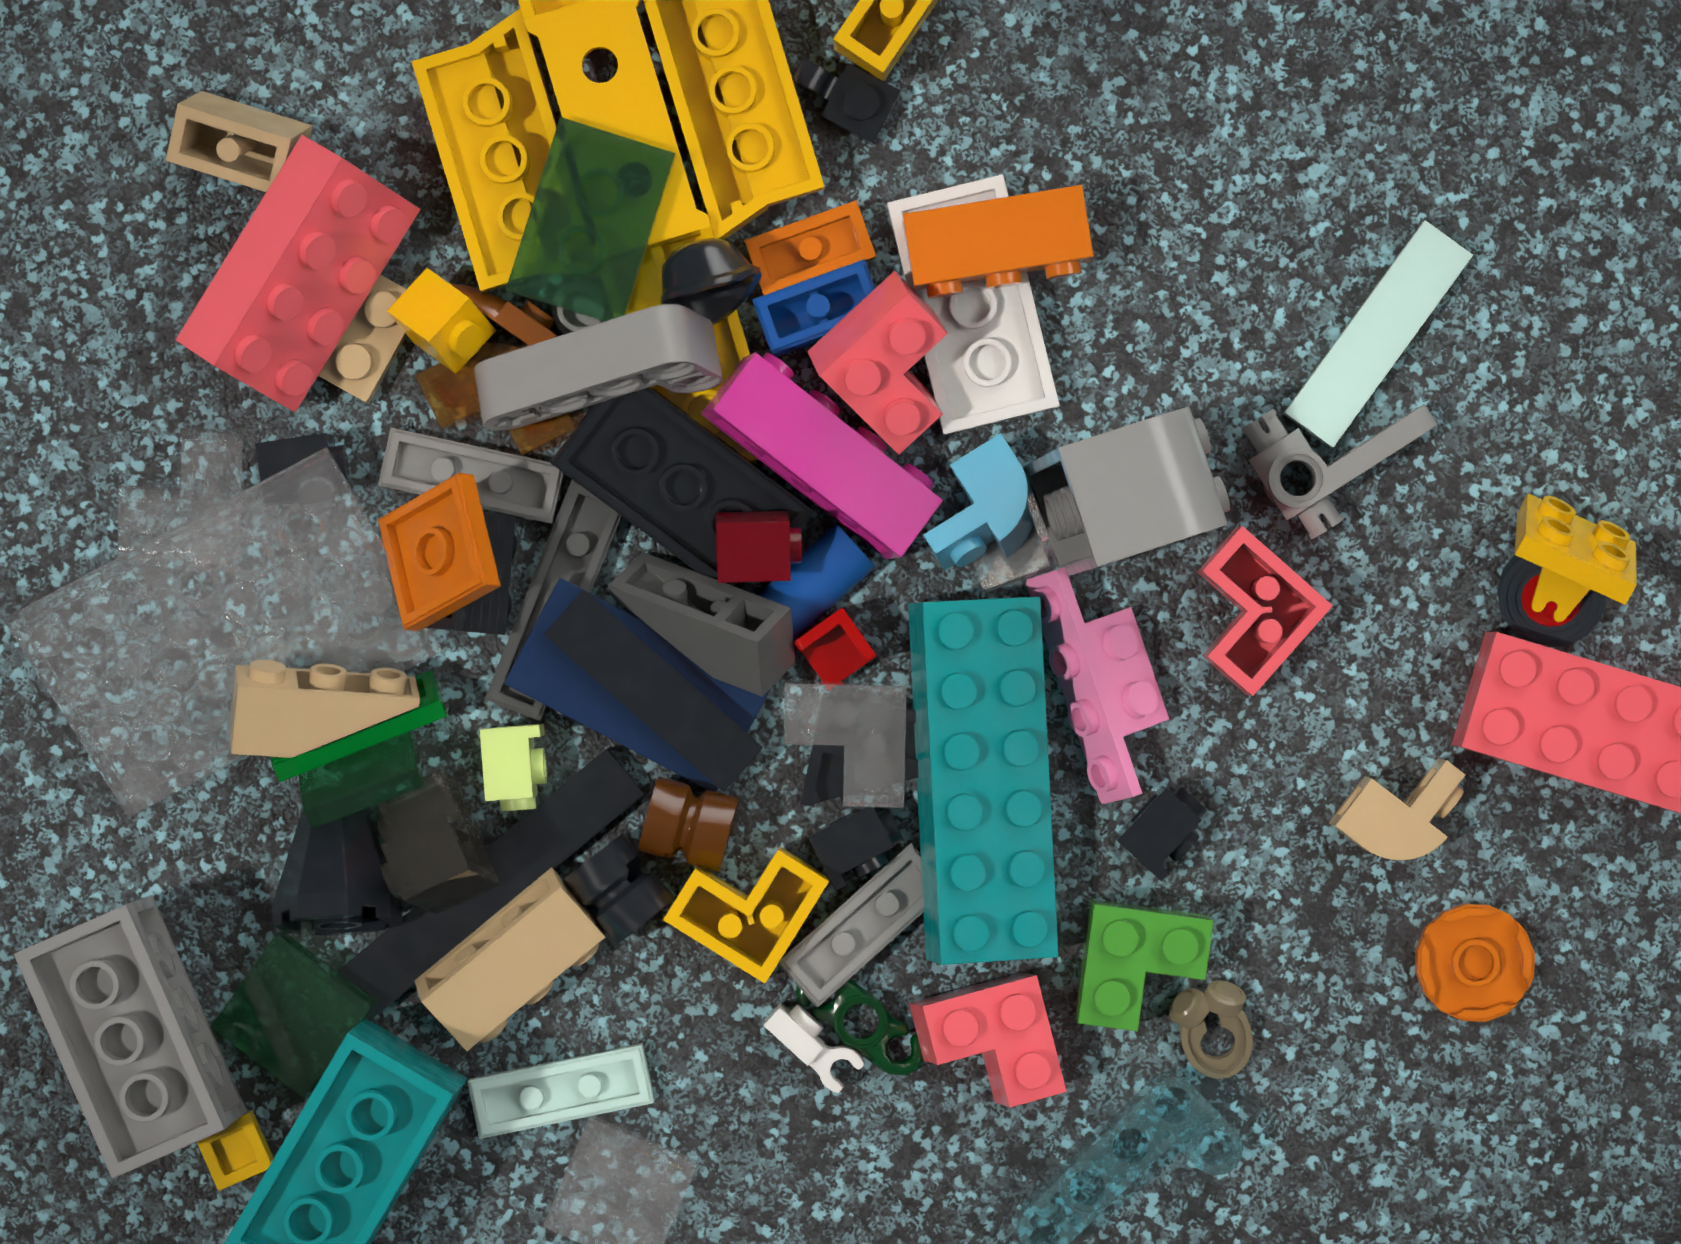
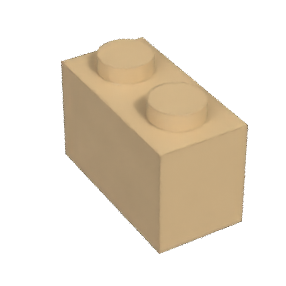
M200 91L177 104L166 161L267 192L301 135L310 139L313 125Z

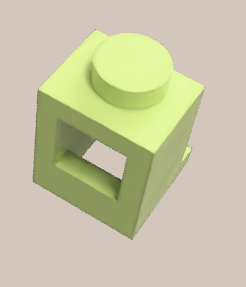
M544 724L480 729L485 801L500 800L501 811L536 808L537 784L547 783L545 750L544 748L534 749L533 737L545 735Z

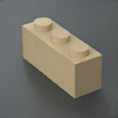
M551 867L415 980V985L423 1005L459 1044L468 1051L479 1041L486 1043L495 1038L506 1026L507 1018L524 1004L532 1005L541 1000L550 991L553 980L570 966L578 967L587 962L596 953L599 942L605 938V935L594 921L595 915L587 906L581 905L563 882V879Z

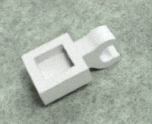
M780 1003L765 1019L763 1026L807 1066L810 1065L818 1073L822 1083L833 1092L839 1093L843 1088V1084L831 1073L830 1068L835 1061L839 1059L848 1060L858 1070L864 1066L861 1055L853 1048L845 1045L835 1047L825 1045V1042L817 1036L823 1029L822 1025L798 1004L790 1011L784 1004Z

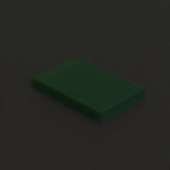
M560 117L506 291L602 322L626 315L675 162L676 153Z

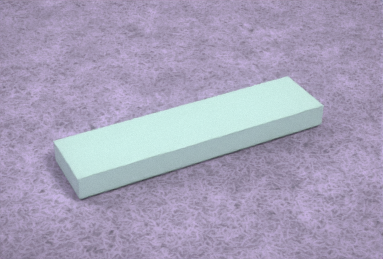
M1426 220L1423 221L1283 414L1329 448H1333L1467 265L1473 254Z

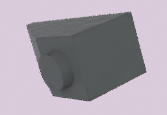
M644 552L608 585L609 595L715 679L763 697L795 663L790 607L732 585L718 583L716 579Z

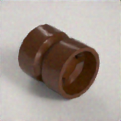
M658 776L648 807L638 850L668 858L673 857L678 851H683L687 864L719 872L732 830L739 798L712 790L705 791L698 798L693 796L690 785Z

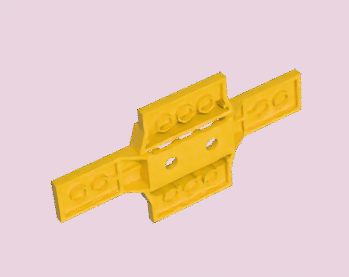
M518 0L520 9L471 43L411 61L482 293L537 276H541V278L602 279L614 317L618 318L649 307L661 305L662 266L672 252L679 247L701 239L715 238L725 240L767 211L769 206L825 190L769 0H643L707 214L698 210L694 202L638 16L637 7L641 0ZM530 34L539 38L597 231L598 240L595 246ZM595 49H606L612 52L618 61V69L615 76L604 83H595L589 80L583 72L585 57ZM629 164H641L648 168L652 174V186L648 193L642 197H627L618 188V175ZM736 309L726 319L713 325L723 377L719 385L694 393H676L660 385L652 387L753 462L759 459L701 415L742 358L750 355Z

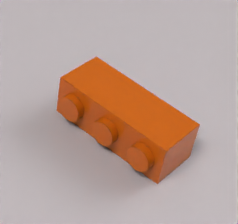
M1082 185L905 213L902 216L913 289H926L928 298H940L963 293L962 283L986 279L987 289L1013 286L1023 283L1021 273L1044 269L1046 279L1074 276L1082 273L1081 263L1091 262L1094 257Z

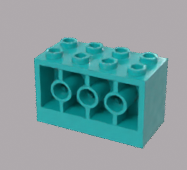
M367 1018L346 1034L224 1244H371L468 1078L381 1026L369 1021Z

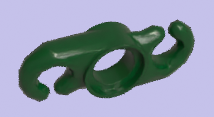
M852 979L847 980L835 991L831 1002L813 1008L814 1016L819 1020L828 1022L846 1045L856 1050L887 1074L907 1076L918 1070L924 1062L917 1034L912 1035L910 1038L912 1051L907 1059L895 1061L888 1054L889 1042L896 1037L907 1036L910 1031L908 1024L894 1019L877 997L870 994ZM797 986L795 993L798 1004L803 1008L810 1006L812 1002ZM866 1004L876 1011L879 1024L874 1033L861 1038L851 1035L846 1030L843 1021L844 1015L853 1005Z

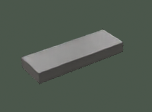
M390 428L378 483L379 486L421 495L457 473L473 474L482 509L554 524L564 473L550 462Z
M912 843L908 844L781 958L778 963L780 967L816 1007L828 999L924 912L921 853Z

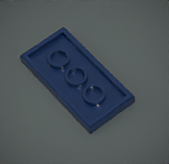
M559 577L504 684L708 790L717 792L718 787L544 635V632L582 590L578 586ZM587 592L748 733L769 691L761 697L711 677L642 620Z

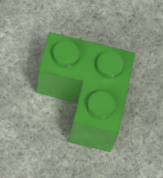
M1090 899L1074 1015L1079 1024L1138 1032L1146 972L1206 980L1214 920L1208 915Z

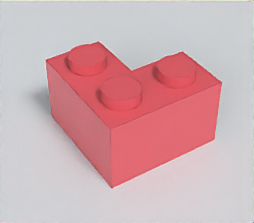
M893 271L807 352L818 375L898 455L943 415L930 390L909 369L948 333L935 311L896 271Z
M1243 526L1236 527L1197 571L1199 575L1241 611L1202 656L1244 694L1249 696L1255 695L1333 606Z
M1020 972L909 1003L923 1060L940 1065L982 1053L995 1103L1011 1108L1067 1092L1037 975Z

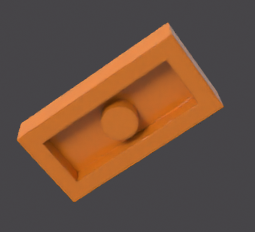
M857 200L744 240L752 264L760 267L762 276L759 284L763 295L865 259V262L876 259V254Z

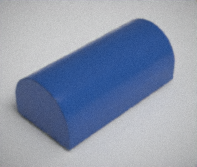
M865 259L752 299L772 355L779 357L817 343L875 289Z
M835 523L802 553L801 563L790 564L791 581H772L757 595L791 608L793 640L795 641L876 566Z

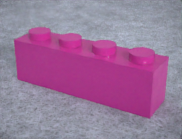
M756 352L743 357L701 415L886 560L902 557L943 501L930 490L934 485L933 481L916 467L908 463L901 467L885 455L884 452L888 448L887 445L871 431L863 427H858L855 431L837 416L840 414L841 409L827 396L816 390H812L810 394L805 392L791 380L794 376L792 369L777 357L769 353H765L761 357Z

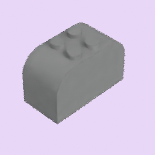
M1190 407L1168 412L1059 447L1025 465L1058 569L1066 567L1068 576L1228 525L1225 512L1230 511L1228 494L1219 476L1213 478L1205 455L1211 453L1209 436L1203 421L1200 418H1193Z

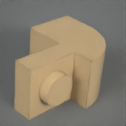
M1438 758L1404 803L1374 779L1364 776L1329 821V824L1356 845L1377 856L1391 860H1410L1422 857L1438 848L1448 838V836L1429 822L1435 814L1443 819L1454 808L1464 792L1458 784L1465 774L1449 761Z

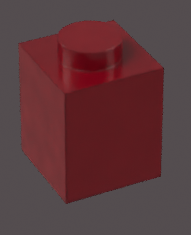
M787 511L715 513L716 572L718 583L791 581L790 564L802 562L801 528L790 527Z

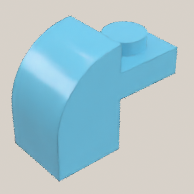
M1000 433L950 464L958 483L972 505L924 534L929 547L944 571L953 565L963 567L974 562L985 553L986 545L993 540H996L1008 558L1023 545L1030 534L1035 518L1033 491L1019 460Z

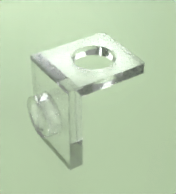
M1033 493L1028 495L1027 505L1034 523L1023 545L1007 558L996 540H993L986 545L985 553L973 562L984 592L998 589L1060 566Z

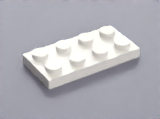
M1003 174L887 203L905 281L912 288L913 284L902 222L903 214L1008 197ZM1027 272L1021 273L1023 281L1021 284L987 289L986 279L962 283L963 293L940 298H928L926 289L915 290L935 311L948 333L924 355L934 399L943 414L939 417L943 436L1060 406Z

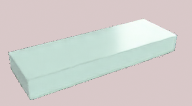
M643 1043L470 1078L467 1081L479 1139L652 1104L655 1101Z

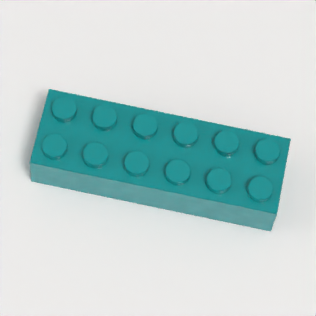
M1040 596L908 603L913 711H916L914 733L919 775L917 778L926 960L940 965L1058 957Z

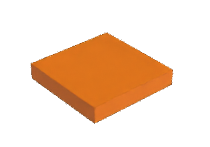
M457 473L378 519L403 630L419 632L501 586L473 474Z

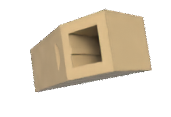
M255 660L250 665H235L229 724L231 754L293 758L419 707L420 697L415 676H407L403 671L394 668H376L371 673L347 672L343 667L334 664H316L311 666L310 669L286 668L284 664L273 660Z

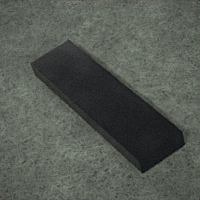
M584 589L581 590L544 632V635L723 792L762 750L763 747Z

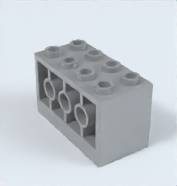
M153 895L121 906L14 953L18 966L112 1179L218 1133L247 1112Z

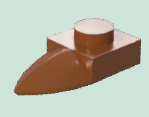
M451 284L468 296L483 314L529 346L558 337L550 331L556 320L527 300L521 309H518L510 302L492 293H482L479 288Z

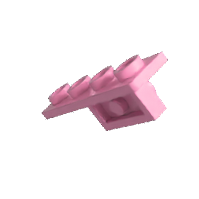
M1066 567L1027 579L1026 586L1030 597L1040 596L1042 633L1049 650V664L1059 680L1068 706L1069 723L1079 738L1087 762L1088 779L1097 791L1100 802L1106 804L1142 794L1123 737L1170 719L1132 608L1129 607L1084 623Z

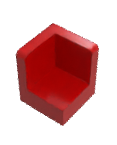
M843 607L794 641L796 647L803 653L828 690L877 657Z

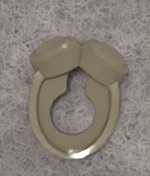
M1222 980L1212 981L1208 984L1204 993L1196 988H1187L1175 997L1169 1007V1017L1179 1026L1180 1042L1190 1064L1199 1073L1215 1079L1229 1078L1237 1074L1247 1064L1253 1048L1251 1026L1242 1009L1246 1001V995L1240 987L1233 983ZM1209 1011L1218 1014L1221 1027L1228 1029L1234 1035L1232 1048L1221 1056L1207 1055L1201 1049L1202 1037L1207 1032L1204 1019Z

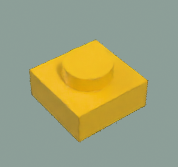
M253 1110L242 1115L226 1129L197 1141L218 1191L266 1171L274 1159Z

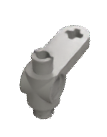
M1423 404L1327 466L1322 458L1312 450L1299 428L1289 434L1276 416L1277 413L1274 408L1258 418L1266 433L1257 420L1243 427L1241 431L1243 434H1246L1258 453L1248 461L1262 481L1267 496L1278 506L1286 520L1298 515L1312 540L1327 531L1319 515L1328 528L1334 527L1344 520L1327 495L1435 427L1437 422L1427 406ZM1290 462L1302 464L1310 473V487L1302 496H1293L1287 493L1281 485V472Z

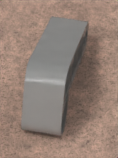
M679 304L649 307L489 358L474 366L483 427L489 430L520 428L655 385H660L676 393H694L716 387L723 380L713 323L706 317Z

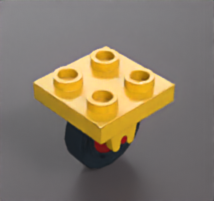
M1527 493L1517 512L1515 555L1503 568L1497 590L1500 613L1510 629L1524 640L1546 647L1570 645L1587 636L1600 621L1606 603V596L1626 605L1637 585L1636 542L1630 540L1631 537L1628 532L1608 521L1601 520L1595 524L1575 515V509L1571 505L1556 497L1544 496L1543 499Z

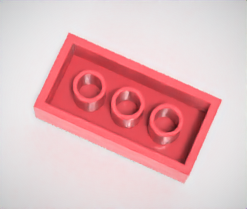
M301 135L177 336L176 341L213 366L291 411L296 412L421 209L342 157Z
M1485 631L1451 745L1681 814V687L1500 632Z

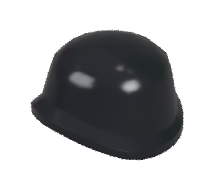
M715 238L690 242L672 252L662 266L661 305L679 304L711 320L713 325L717 324L732 314L748 298L761 280L760 267L751 265L731 242Z

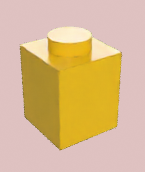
M428 268L387 310L389 315L414 344L455 374L496 332L495 328L468 296Z

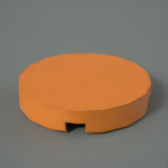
M1462 903L1441 911L1425 926L1415 947V974L1422 992L1440 1011L1461 1021L1487 1022L1508 1014L1518 1004V1001L1523 998L1534 978L1535 952L1526 930L1510 914L1488 904Z

